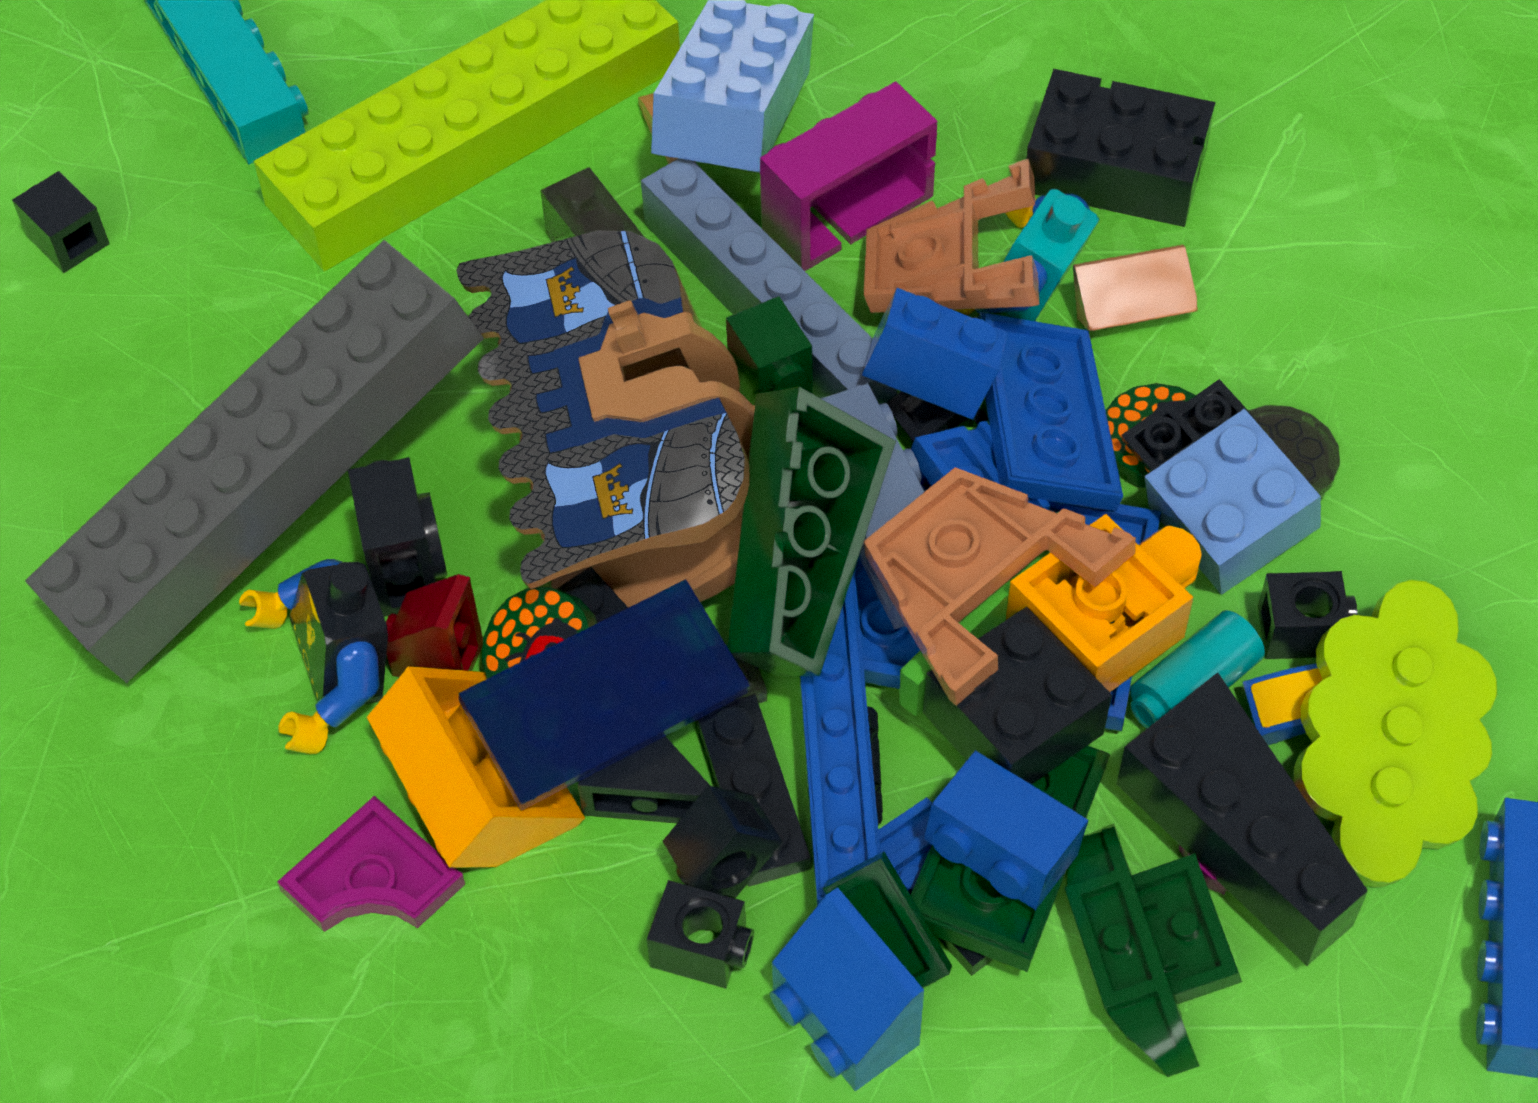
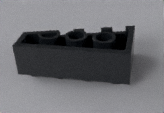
M1218 672L1124 747L1116 785L1190 855L1195 853L1198 862L1306 966L1353 927L1367 895V888Z

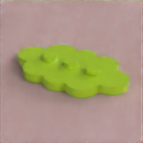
M1408 580L1398 583L1377 601L1372 617L1363 615L1345 617L1326 631L1316 648V665L1323 680L1305 695L1300 706L1301 722L1312 743L1298 756L1294 766V784L1315 814L1334 821L1332 839L1362 883L1370 887H1384L1400 881L1416 867L1422 848L1440 849L1452 845L1473 829L1478 815L1477 797L1470 781L1479 776L1488 767L1492 757V742L1480 719L1492 709L1497 696V679L1490 663L1478 651L1464 644L1457 643L1459 629L1458 614L1451 599L1440 588L1426 581Z

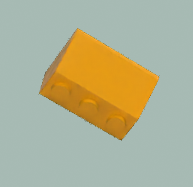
M408 666L366 717L380 741L382 751L390 759L407 790L409 800L418 810L435 841L437 851L445 859L449 868L498 867L579 826L585 819L523 711L504 703L489 686L485 672Z

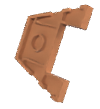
M1029 159L1008 166L1011 176L989 186L986 185L983 178L965 185L964 197L936 209L935 203L929 201L867 229L864 297L870 313L885 312L896 288L915 295L925 296L935 303L952 310L1031 307L1039 305L1038 272L1032 255L979 268L978 261L979 219L1035 205L1034 175Z
M956 467L864 540L866 558L948 699L955 705H958L975 690L974 688L998 670V655L958 622L1045 550L1052 553L1092 586L1096 587L1135 554L1136 538L1128 532L1115 527L1111 534L1085 524V516L1064 508L1058 513L1029 503L1028 495Z

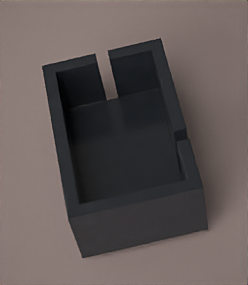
M1053 69L1027 147L1026 159H1029L1034 175L1035 195L1046 196L1050 189H1057L1064 194H1074L1081 197L1089 207L1185 227L1208 146L1216 102L1112 81L1110 88L1101 87L1102 78Z

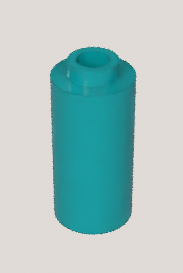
M1229 610L1220 612L1131 686V697L1133 700L1131 702V709L1134 716L1146 729L1149 728L1217 672L1229 688L1263 660L1265 649L1260 636L1253 626L1239 614Z

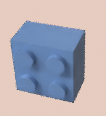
M1245 408L1145 476L1149 508L1161 511L1160 521L1165 527L1174 526L1181 528L1194 536L1200 545L1202 554L1199 568L1221 595L1321 527V496Z

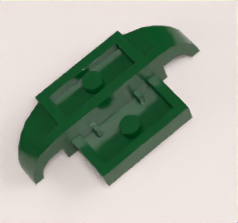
M1114 823L1083 836L1077 857L1068 867L1067 887L1064 888L1104 1008L1109 1018L1124 1036L1140 1047L1167 1077L1199 1067L1200 1065L1183 1023L1178 1004L1241 983L1242 979L1196 854L1194 853L1133 875L1127 863Z

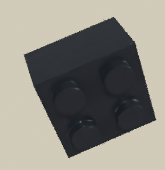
M1027 606L978 638L998 655V670L974 688L975 690L958 705L953 704L948 699L933 671L930 670L926 673L923 714L967 761L976 750L1031 785L1104 734L1112 694Z

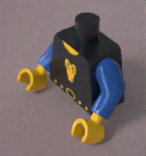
M326 559L310 565L281 582L276 593L247 590L241 595L239 599L241 606L257 607L255 616L246 621L245 626L270 629L279 628L287 617V610H291L290 620L315 692L317 712L312 716L292 711L288 712L281 719L278 730L281 734L293 736L285 745V749L305 754H317L322 751L326 744L329 725L338 727L364 704L379 702L383 698L388 629L366 565L358 561L342 562L336 559Z

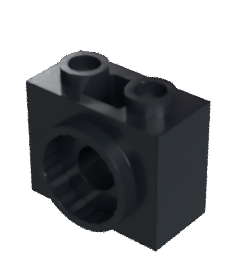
M409 457L393 461H375L367 466L348 470L362 548L371 582L384 617L392 613L398 614L407 592L437 582L436 578L448 576L430 492L417 493Z

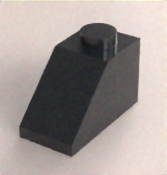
M613 715L608 718L589 717L578 781L584 816L678 823L705 788L710 785L653 722L640 721L629 715Z

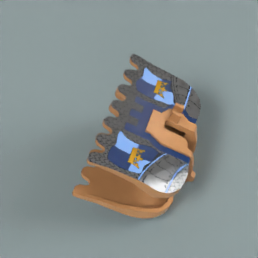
M598 230L516 252L459 263L456 269L457 276L466 291L471 293L488 291L491 293L488 301L473 309L469 319L484 339L499 338V346L485 354L479 361L478 372L483 381L491 386L511 385L510 393L495 402L488 413V420L496 432L501 434L520 433L519 444L504 452L499 459L498 468L506 481L513 484L530 482V489L532 490L529 495L515 502L510 509L509 520L517 532L524 535L541 533L540 536L543 539L541 546L527 553L521 561L520 572L525 585L533 589L551 581L552 587L557 589L591 566L642 623L690 607L715 596L733 585L736 576L743 506L749 487L748 462L755 406L739 392L740 381L735 359L721 341L712 333L702 328L672 260L660 245L631 231Z

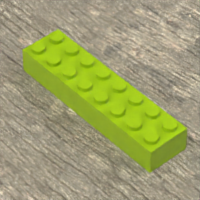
M545 0L254 160L265 205L325 272L662 79L680 49L678 21L656 0Z

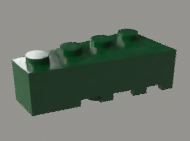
M801 387L756 394L748 462L749 487L743 506L727 653L776 677L820 676L896 444V440Z

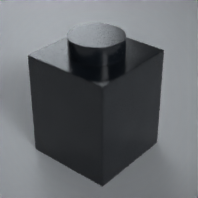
M57 171L12 199L26 236L63 273L110 244L97 207L60 171Z

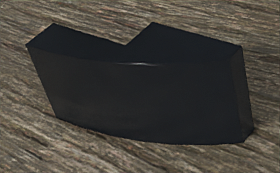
M1219 379L1177 409L1169 401L1123 433L1121 437L1122 441L1147 470L1152 472L1244 408L1255 421L1256 418Z

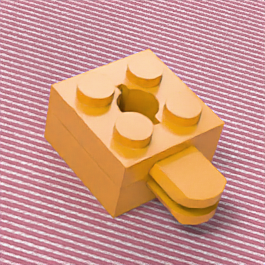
M1104 514L1089 525L1110 534L1114 527L1122 530L1107 514ZM1166 526L1140 544L1136 543L1135 554L1096 587L1092 586L1052 553H1049L1010 581L1006 620L1027 606L1096 679L1111 692L1185 637L1194 598L1185 588L1196 580L1202 556L1200 545L1194 536L1184 529Z

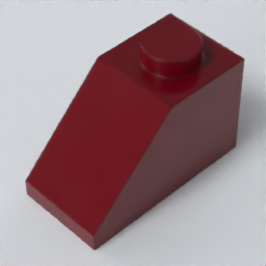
M457 574L407 592L398 614L392 613L386 620L388 629L387 658L392 676L398 678L408 666L472 671L483 647L481 626L471 579L468 576Z

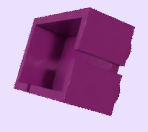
M895 81L875 93L865 95L856 104L833 117L822 119L813 128L792 140L774 146L767 154L760 157L762 229L804 271H807L842 250V243L810 211L812 206L851 245L865 237L867 229L905 213L932 198L934 195L935 162L931 158L936 156L938 121Z

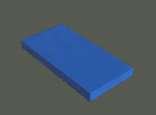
M980 313L978 319H982L992 326L1008 332L1000 370L985 396L999 484L1028 495V498L1116 511L1124 496L1089 331Z

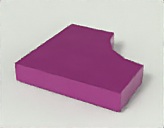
M373 796L277 881L280 891L323 932H326L346 918L369 913L397 916L418 929L465 885L463 874L456 868H449L445 859L376 796Z

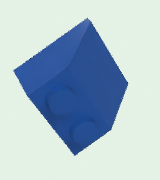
M835 888L823 898L772 961L773 990L770 992V998L779 1014L789 1025L795 1026L797 1023H800L814 1040L811 1043V1048L823 1069L833 1078L841 1074L853 1090L857 1091L920 1045L924 989L839 888Z

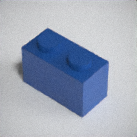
M896 288L873 336L862 376L973 420L1000 370L1008 332L994 327L982 319L972 318L937 304L925 296L915 295Z
M975 750L933 801L924 840L932 844L936 851L945 859L954 863H962L989 880L991 885L1002 895L1011 899H1019L1036 910L1077 857L1088 819Z

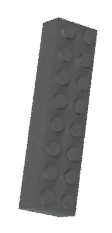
M383 240L35 570L25 582L87 651L128 683L484 339L454 297L387 241Z

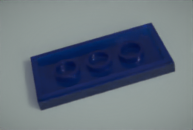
M685 579L460 692L458 701L520 811L747 694L750 684Z

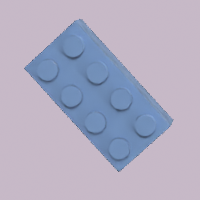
M708 0L653 94L651 154L760 172V157L772 149L809 74L814 14L799 12L795 7L786 4H775L768 7L749 4L745 0Z

